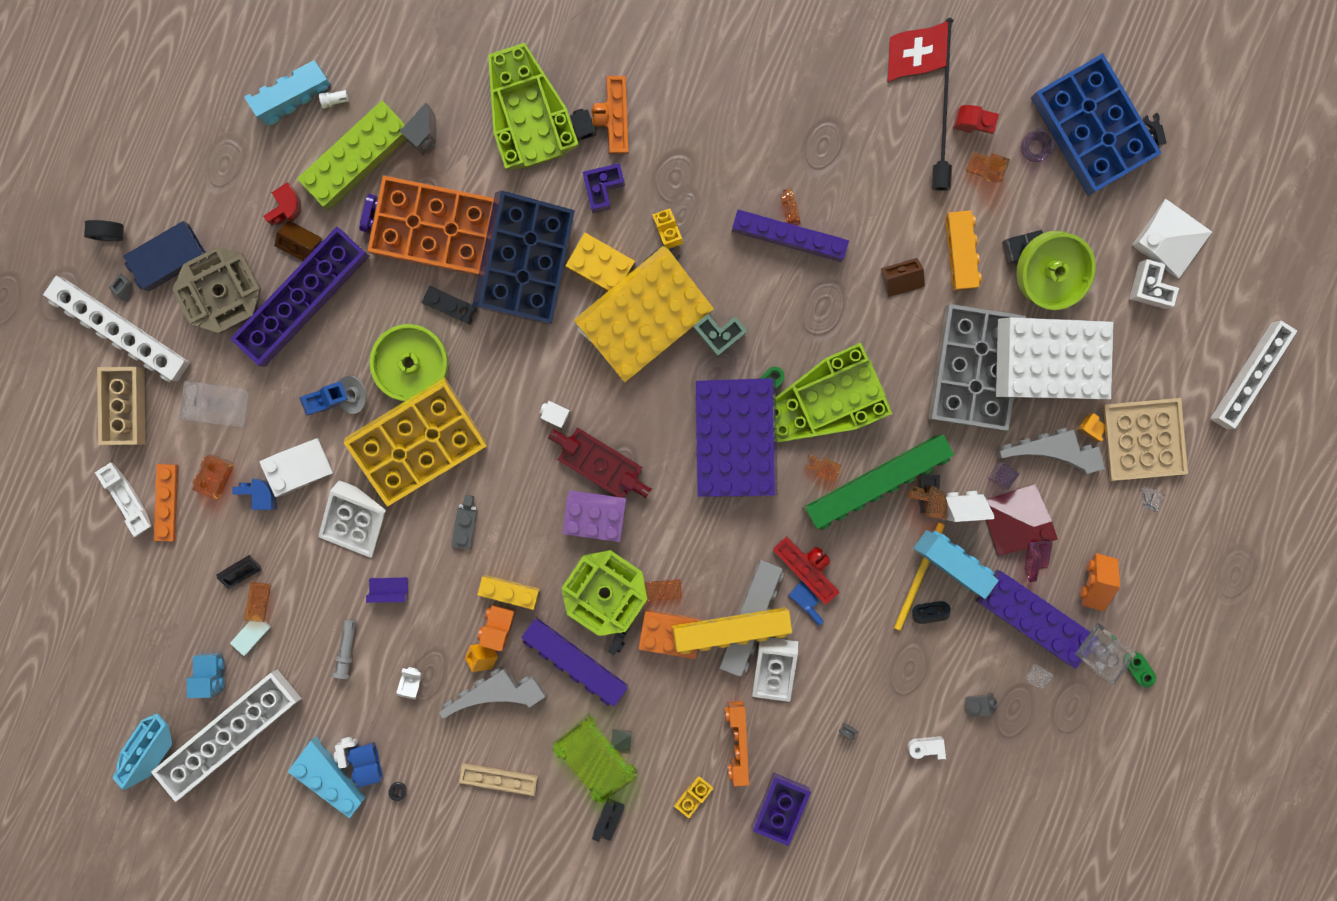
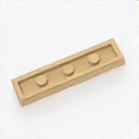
M462 763L459 783L535 796L538 776Z

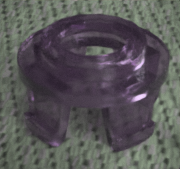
M1036 129L1029 132L1023 138L1021 151L1029 161H1044L1054 150L1055 140H1051L1050 136L1046 133V129ZM1032 141H1039L1042 144V151L1039 154H1033L1030 151L1029 144Z

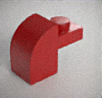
M962 105L957 109L952 128L968 133L978 130L993 134L999 114L982 110L980 106Z
M287 182L271 192L279 206L263 217L272 226L284 222L285 217L293 222L301 212L300 197L293 186Z

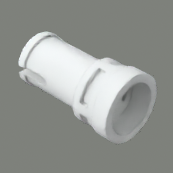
M346 89L334 93H319L323 109L332 107L334 104L349 102Z

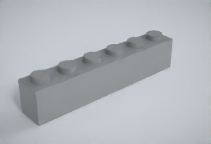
M759 559L738 615L770 610L768 605L770 601H774L777 594L775 590L776 584L781 583L784 575L781 572V567ZM755 639L749 640V643L739 645L737 642L730 643V646L724 650L719 663V669L740 677L742 673H746L750 663L747 662L748 657L753 655L756 649Z

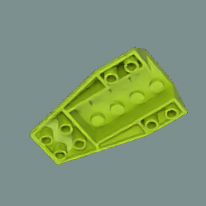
M521 43L488 54L493 133L505 169H526L563 157L579 146L566 106L527 45Z
M858 343L825 358L776 397V436L778 442L856 430L893 414L882 384L862 343Z

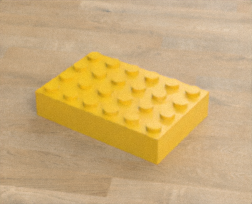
M662 246L576 317L574 322L619 377L626 382L714 308L669 249Z
M445 377L345 437L344 440L345 446L387 507L487 447L486 440Z

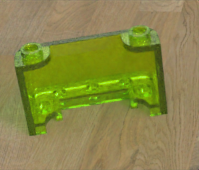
M588 712L553 742L554 748L552 750L558 758L562 757L591 791L589 794L595 802L603 803L636 779L638 770L632 763L627 765L628 761L626 758L624 759L602 734L599 726L596 727V724L593 722L595 719Z

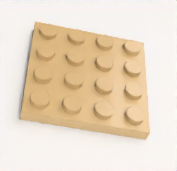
M1181 398L1103 405L1109 481L1188 474Z

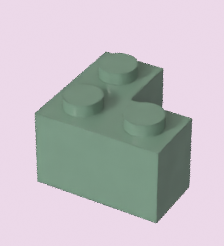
M709 314L693 326L695 332L716 357L720 356L747 333L746 328L736 316L721 329Z

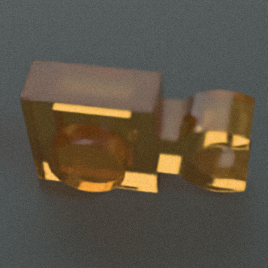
M809 455L808 458L814 460V465L809 466L805 464L804 467L809 470L817 469L816 476L834 483L841 465L824 457L819 462L817 457Z

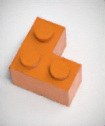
M1096 553L1093 559L1087 563L1089 577L1086 585L1080 589V597H1082V606L1105 611L1120 589L1119 562L1116 558Z
M493 604L491 608L488 607L485 614V619H488L487 624L480 628L477 639L480 640L479 646L502 651L506 647L516 610Z

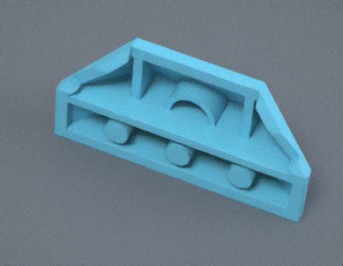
M154 714L141 720L120 752L113 779L122 790H126L152 775L151 771L159 765L172 745L169 725L159 714Z

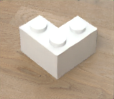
M1146 259L1139 262L1129 299L1168 309L1174 307L1179 288L1161 283L1166 264Z

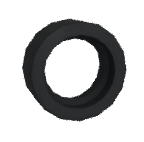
M87 220L85 221L84 237L100 241H122L124 225L112 221Z

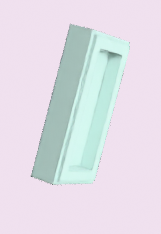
M256 614L230 644L245 656L271 626Z

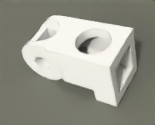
M941 736L912 739L907 745L908 752L913 758L920 759L924 755H935L938 760L946 759L944 739Z

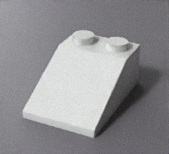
M318 438L259 461L275 497L286 495L333 474Z
M966 491V495L959 496L958 492H949L947 496L941 497L943 520L960 522L994 519V514L984 494H978L977 491Z
M769 637L766 641H759L752 697L790 702L798 656V641Z

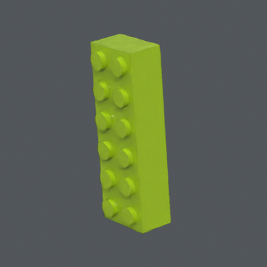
M381 100L297 179L329 211L406 140L400 133L405 124Z

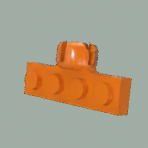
M606 76L607 101L593 105L591 114L594 115V118H592L594 126L607 128L608 154H628L626 76Z

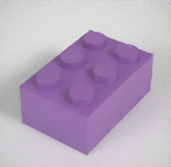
M569 490L563 534L620 542L626 498Z

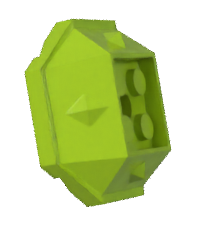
M612 550L583 555L561 588L567 615L598 636L626 632L648 599L643 571ZM603 587L608 588L610 596L602 597L600 589Z

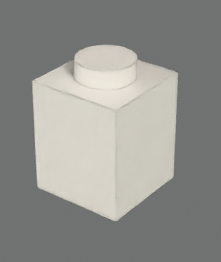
M548 401L547 404L544 403L539 413L542 414L541 419L563 428L571 411Z

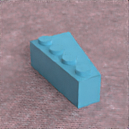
M315 60L292 71L291 77L285 76L277 79L274 86H263L259 89L260 93L252 97L251 94L244 96L256 117L267 126L276 124L280 117L293 113L297 106L310 102L316 94L324 93L331 83Z
M316 736L309 742L288 770V773L350 818L366 797L352 779L348 778L344 773V769L338 767V764L331 757V753L320 743L321 741Z

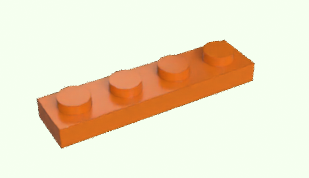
M156 464L154 541H176L178 465Z

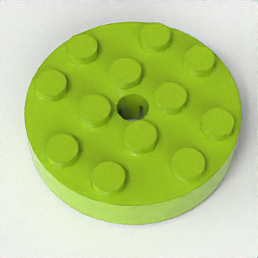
M1049 231L1034 238L1021 253L1016 272L1018 286L1029 301L1049 310L1065 309L1080 301L1090 289L1095 277L1096 262L1092 249L1082 238L1064 231Z
M402 324L388 329L377 339L370 354V371L376 385L385 394L397 400L406 401L448 375L449 357L445 345L436 334L419 325ZM412 358L415 364L411 368H407L405 365L406 360Z

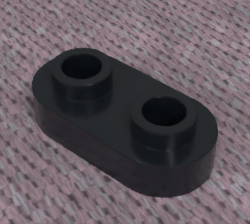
M943 601L918 604L912 609V618L919 624L945 621L950 617L951 608L948 603Z

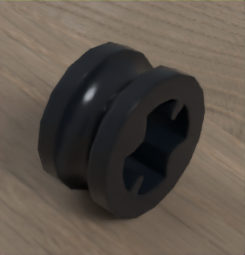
M402 782L393 783L389 789V797L394 801L402 800L407 793L406 785ZM395 787H397V789H402L400 793L401 796H398V794L395 795L393 793L395 791Z

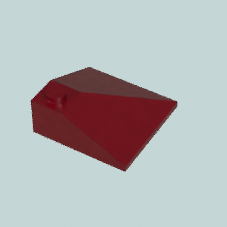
M1035 484L986 499L994 514V519H988L986 522L997 556L1058 540L1053 522Z

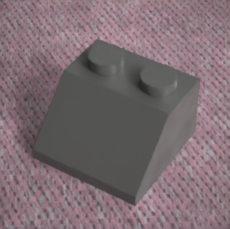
M427 103L400 130L403 137L423 156L425 153H430L436 143L435 114Z

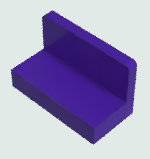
M407 577L369 579V594L366 595V603L408 601Z

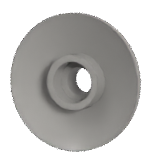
M354 376L341 378L339 382L341 381L348 399L340 404V407L350 414L361 412L367 402V393L363 383Z

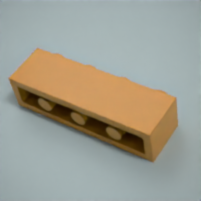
M972 210L949 212L945 215L952 291L976 289L980 287L979 284L982 282V277L977 267L980 263V258L975 248L978 244L977 235L974 234L973 229L976 225L975 216L972 215Z

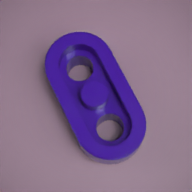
M367 195L359 229L362 232L369 233L372 230L378 201L376 195Z

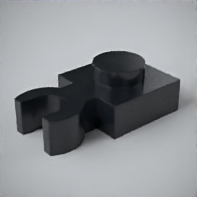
M630 626L626 632L617 633L607 651L614 656L616 651L618 653L621 652L625 645L623 639Z

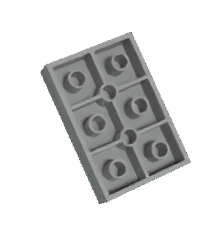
M952 304L945 306L928 420L1009 431L1014 397H996L998 319L1010 317L1026 318V316Z

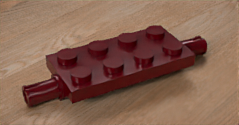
M577 427L571 437L565 436L555 428L551 433L556 435L557 438L551 434L548 436V439L562 447L563 451L557 459L558 461L615 496L624 498L628 491L633 490L646 499L649 494L642 491V489L649 493L652 488L638 481L637 476L642 470V466Z

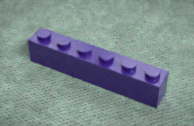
M739 209L737 210L731 231L838 262L844 260L849 240Z
M537 617L521 637L527 647L531 649L533 647L536 648L542 658L552 660L558 670L562 672L565 670L570 674L569 677L573 681L583 683L585 685L584 688L589 693L599 695L601 697L600 700L607 706L610 704L615 706L628 689V684Z

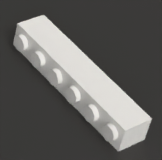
M1283 321L1272 322L1211 416L1210 419L1225 429H1235L1297 333V330Z

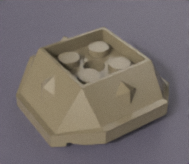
M216 247L184 263L172 288L189 324L220 334L247 321L256 312L261 288L245 256L221 247ZM220 286H223V288H224L223 294L218 295V293H217L218 288H219Z

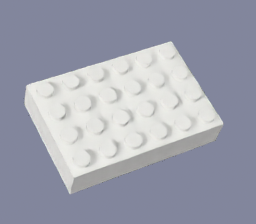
M1011 317L998 319L996 397L1111 399L1113 322Z

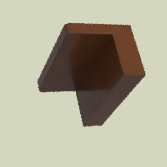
M288 221L277 231L274 246L304 261L322 241V238Z
M918 258L881 268V274L886 282L889 297L925 286L924 268Z

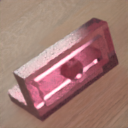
M1051 540L1028 543L1024 568L1029 582L1037 581L1039 569L1048 568L1052 549Z

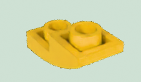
M670 208L652 214L664 247L670 249L684 244Z
M698 776L673 807L689 819L698 806L704 802L713 790V787Z

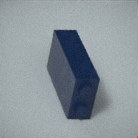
M182 221L125 254L123 257L126 260L124 263L126 268L133 272L135 276L134 281L140 289L151 291L179 275L184 263L206 252L190 224Z

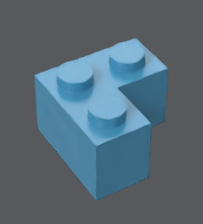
M201 653L193 656V676L186 678L187 698H211L223 691L225 678L222 677V670L225 667V660L222 658V653Z

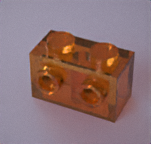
M208 454L201 462L200 466L202 468L193 480L194 486L192 490L212 499H219L235 464L214 454Z

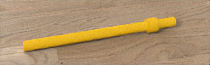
M938 522L935 531L941 534L945 525ZM925 557L922 559L894 628L901 631L930 563Z

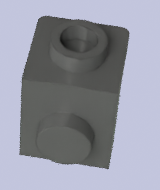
M993 693L967 696L965 698L968 717L991 716L997 710V700L994 698Z

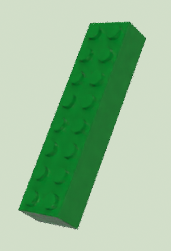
M944 434L935 435L802 508L812 527L824 530L831 526V521H840L849 516L848 512H857L863 509L868 501L876 502L883 498L881 494L885 492L892 493L900 488V484H909L915 481L917 475L930 473L934 470L933 466H942L950 462V457L954 456V453Z

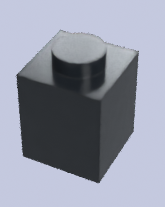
M578 109L573 112V115H570L578 142L596 136L588 109Z

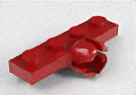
M788 536L773 548V551L825 605L840 593L839 589L823 573V570L830 565V559L827 554H824L817 560L823 554L822 549L814 547L810 552L803 553Z

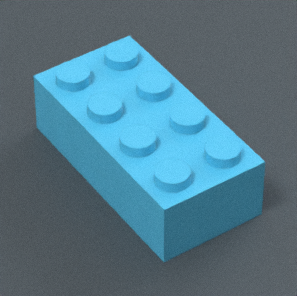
M926 530L913 548L961 585L984 599L987 598L999 581L993 576L995 573L991 569L979 564V560L966 554L964 549L954 545L948 537L935 530L933 533Z

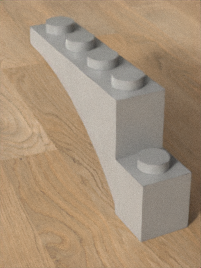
M1067 427L1055 430L1056 434L1050 436L1048 433L1037 435L1038 439L1031 441L1030 438L1020 440L1019 444L1012 446V443L1000 446L1001 450L995 451L997 458L1016 455L1050 457L1079 469L1081 474H1089L1105 469L1099 447H1092L1089 444L1081 446L1079 449L1074 430H1067Z
M497 667L489 673L491 675L486 680L481 678L475 682L473 689L469 691L466 688L458 694V699L455 701L450 699L441 705L443 709L439 713L444 719L452 713L472 705L502 701L522 703L530 708L546 696V692L534 675L530 678L528 675L518 681L520 685H517L506 667L502 669Z

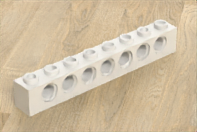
M55 276L43 294L49 299L48 302L57 308L59 306L65 309V314L72 318L77 317L81 320L80 324L88 329L92 327L97 331L96 334L105 340L107 338L113 341V346L120 350L125 349L129 352L128 356L137 361L140 359L145 363L144 366L151 371H158L161 373L160 377L168 382L171 380L179 381L191 363L65 278ZM70 294L71 300L67 303L66 297ZM86 305L87 311L83 314L82 308ZM102 315L103 322L98 324V318ZM116 326L119 327V332L117 335L114 334V328ZM134 336L135 343L131 346L129 341ZM150 347L151 354L147 357L145 351ZM163 358L167 359V365L165 367H162L161 361Z

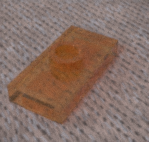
M680 579L645 582L647 601L682 599Z
M250 582L243 620L265 622L271 584Z

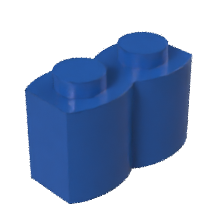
M375 742L349 749L350 753L347 755L348 762L353 765L352 780L357 784V787L379 783L383 780Z

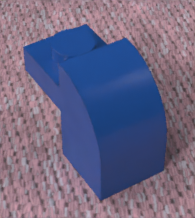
M341 381L324 386L317 392L299 398L306 416L332 409L348 399Z
M252 479V486L251 483H239V487H232V495L252 494V510L277 509L276 497L269 482L263 479Z

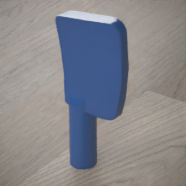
M799 582L788 596L820 626L824 620L813 609L818 600L804 582Z

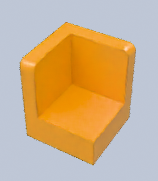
M1090 413L1087 414L1077 430L1095 442H1102L1103 438L1101 436L1105 431V426L1098 420L1099 416Z
M479 644L470 645L465 656V660L472 672L492 669L498 658L494 649L479 646Z

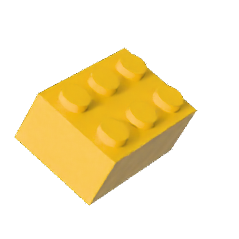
M584 232L568 260L566 268L608 292L631 273L635 266V261Z

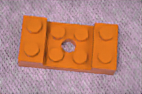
M743 700L728 701V707H724L726 722L730 723V727H733L735 741H738V745H734L735 758H731V764H727L729 781H733V786H749L745 706H743Z

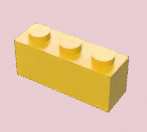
M484 575L481 579L478 596L534 610L537 605L540 589Z

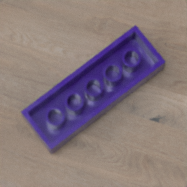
M996 570L993 576L999 581L986 599L978 596L976 602L1069 666L1077 669L1098 637L1004 572Z

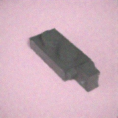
M465 495L464 503L459 504L452 547L471 549L477 517V507L473 506L474 496Z

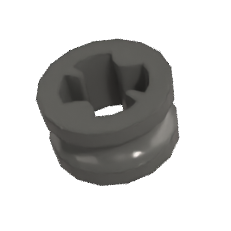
M843 723V729H840L839 732L854 740V735L858 734V731Z

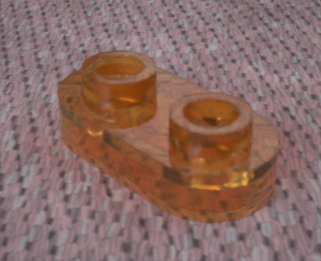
M791 188L784 189L780 197L783 206L786 205L788 212L785 213L787 223L798 226L801 223L793 191Z

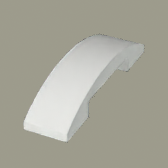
M113 462L95 472L104 489L109 490L126 518L124 522L134 537L152 527L140 499Z

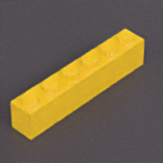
M785 607L672 626L674 648L680 654H689L694 649L707 651L712 646L725 648L729 647L730 643L736 642L739 645L747 644L749 640L754 639L766 641L768 637L772 636L784 638L787 637V634L792 633L790 613Z

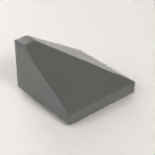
M120 274L109 289L118 298L127 302L132 283L123 274Z
M613 729L611 749L630 751L632 731Z

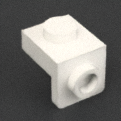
M408 667V669L402 668V677L396 694L397 696L416 700L422 680L421 672L412 667Z
M352 737L342 738L335 745L334 760L335 763H338L339 768H345L349 765L348 747L358 744V739L352 740Z

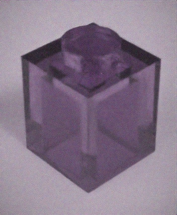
M998 463L988 479L1002 489L1009 490L1019 476V473L1005 463Z

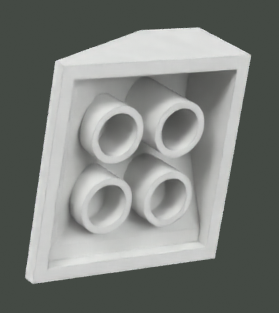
M1164 199L1132 246L1152 261L1166 264L1165 270L1179 279L1212 231L1173 203Z
M339 480L330 490L318 537L372 558L386 510L359 488Z

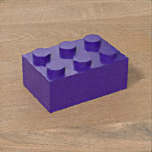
M773 772L751 825L753 832L789 846L811 794L809 787Z

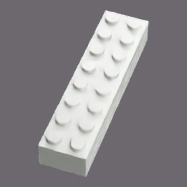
M277 669L250 689L151 771V773L176 802L302 698Z

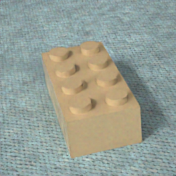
M97 367L98 445H146L145 368Z

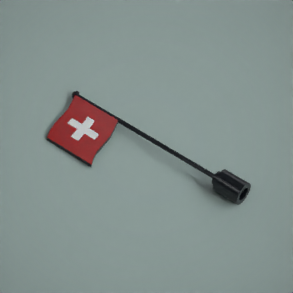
M947 18L946 22L929 28L895 34L890 37L887 83L901 77L926 74L945 67L941 161L933 165L932 190L936 191L951 190L952 165L945 161L952 18Z

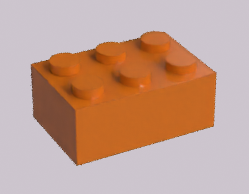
M645 609L639 650L696 659L697 649L692 650L689 654H680V652L675 650L672 626L702 621V619Z

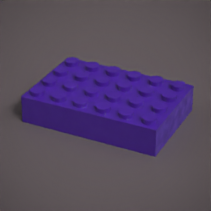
M775 379L696 381L698 497L778 495Z

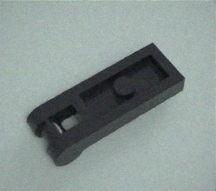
M430 285L421 302L471 325L473 314L478 309L472 307V304ZM462 308L467 309L464 316L460 314Z

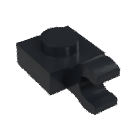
M1155 113L1153 115L1154 121L1151 122L1148 115L1143 117V122L1150 128L1149 132L1158 148L1167 144L1163 125H1160L1159 122L1160 116L1158 113Z

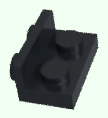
M607 798L594 829L593 840L599 842L600 838L609 841L612 839L624 810V804Z

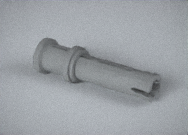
M344 619L339 654L335 657V673L332 674L334 678L349 679L350 677L348 671L350 663H352L350 655L357 621Z

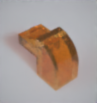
M973 152L966 172L984 177V180L990 182H1002L1010 164V159L993 153L988 157Z
M927 485L926 493H924L925 489L913 487V491L907 490L906 498L925 500L923 516L946 519L948 504L946 496L940 489Z

